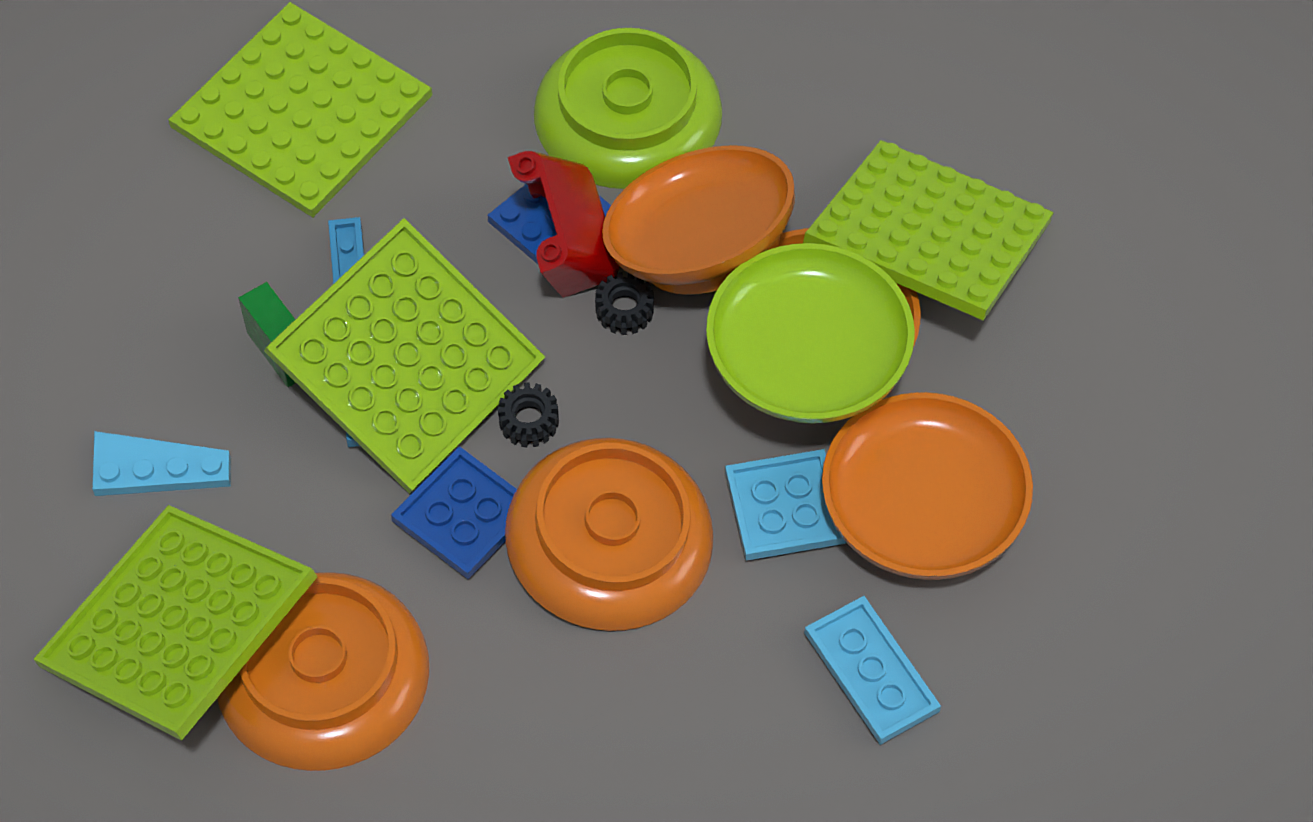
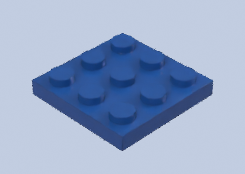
M527 184L487 215L488 222L537 264L536 252L538 246L547 238L557 235L547 199L543 196L534 199L530 194ZM599 196L606 217L611 205Z
M459 446L391 514V520L457 572L469 579L506 541V517L509 505L517 489Z

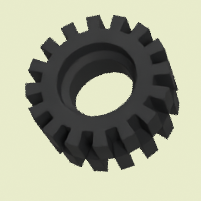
M618 272L617 279H614L611 274L607 277V283L602 280L599 284V289H596L595 307L598 321L602 320V326L605 329L610 325V332L616 334L617 329H621V335H627V329H631L632 334L638 333V326L643 330L647 327V321L651 322L654 313V292L651 290L649 282L644 283L642 279H634V275L628 273V277H623V272ZM620 297H630L637 301V305L629 310L617 309L612 303Z
M530 382L524 383V389H520L518 384L514 385L513 393L507 390L504 393V398H500L498 407L500 430H503V436L506 439L510 437L511 443L514 445L520 440L521 447L527 448L528 442H532L533 447L539 446L540 439L544 444L548 442L549 435L554 436L556 427L558 428L559 426L557 399L555 395L551 396V390L546 387L542 391L541 384L535 383L534 389L530 388ZM523 408H536L541 412V417L530 423L521 422L516 418V413Z

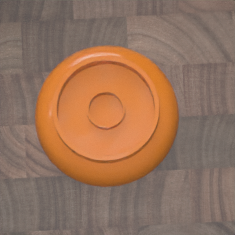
M737 145L715 146L681 154L649 169L632 181L617 196L610 206L603 223L604 245L618 266L639 279L651 282L662 290L676 294H702L717 291L725 278L739 265L752 259L759 253L778 246L781 234L789 222L795 204L793 176L787 165L780 158L765 150Z
M914 392L895 395L882 399L866 411L851 417L831 442L823 465L822 483L825 503L830 518L842 538L855 552L873 565L908 578L923 580L949 579L967 575L987 566L1000 557L1017 538L1026 523L1032 504V474L1025 452L1015 436L1000 420L983 408L969 401L945 394Z
M593 438L574 442L555 450L540 460L527 473L509 505L506 517L505 540L508 557L518 580L542 607L557 617L582 627L595 630L620 631L640 628L662 620L678 610L693 596L701 585L711 562L713 528L709 508L700 488L690 474L671 457L653 447L632 440Z
M336 572L315 573L317 575L315 581L217 698L221 713L235 736L255 754L280 766L298 770L325 771L351 766L376 755L394 742L410 725L423 702L429 679L428 649L423 633L411 612L394 594L384 587L359 576Z

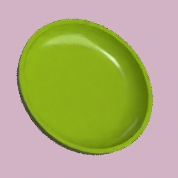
M617 28L588 37L566 51L550 66L537 91L534 105V123L538 138L549 156L585 165L592 173L595 184L598 186L625 189L640 175L664 161L687 152L713 147L722 123V103L712 74L704 63L685 47L653 31L640 28Z
M801 243L766 250L735 268L719 286L712 299L707 316L706 331L710 353L716 369L724 382L739 398L757 410L783 420L799 423H827L862 413L876 405L889 394L901 379L910 361L914 346L915 328L911 309L905 295L895 281L875 263L857 253L836 246Z

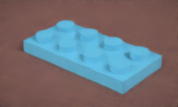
M865 596L805 627L804 634L880 745L940 712L941 705Z

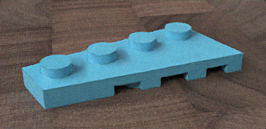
M94 431L92 490L95 496L231 487V456L228 450Z

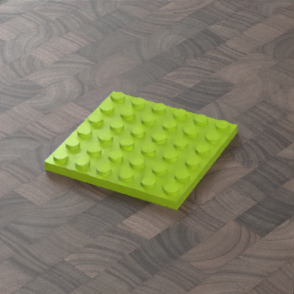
M289 2L168 121L172 129L313 218L433 94L430 86Z
M880 140L805 232L803 243L831 245L857 253L883 269L895 283L984 321L1050 224L1054 212L1045 209L1040 204L1031 203L1014 196L1009 191H1002L985 184L980 179L961 174L951 167L942 166L930 161L922 155L899 148L894 143Z
M405 218L264 350L409 494L499 405L500 398H504V393L507 390L512 392L513 386L519 385L545 358Z
M168 505L33 660L40 668L183 740L311 586L317 575L312 568Z

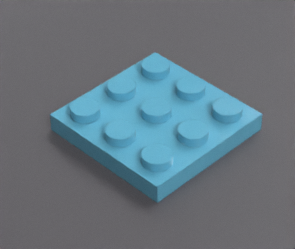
M825 449L725 466L726 480L746 561L846 544V541L835 528L825 503L822 483L823 465L826 458Z

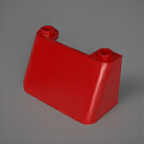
M523 151L508 157L514 177L521 183L528 185L530 194L534 199L543 196L548 202L557 235L542 241L536 252L540 272L564 298L595 287L602 280L607 282V277L611 274L614 278L618 273L619 266L604 245L602 229L605 214L594 177L590 170L581 163L533 151Z

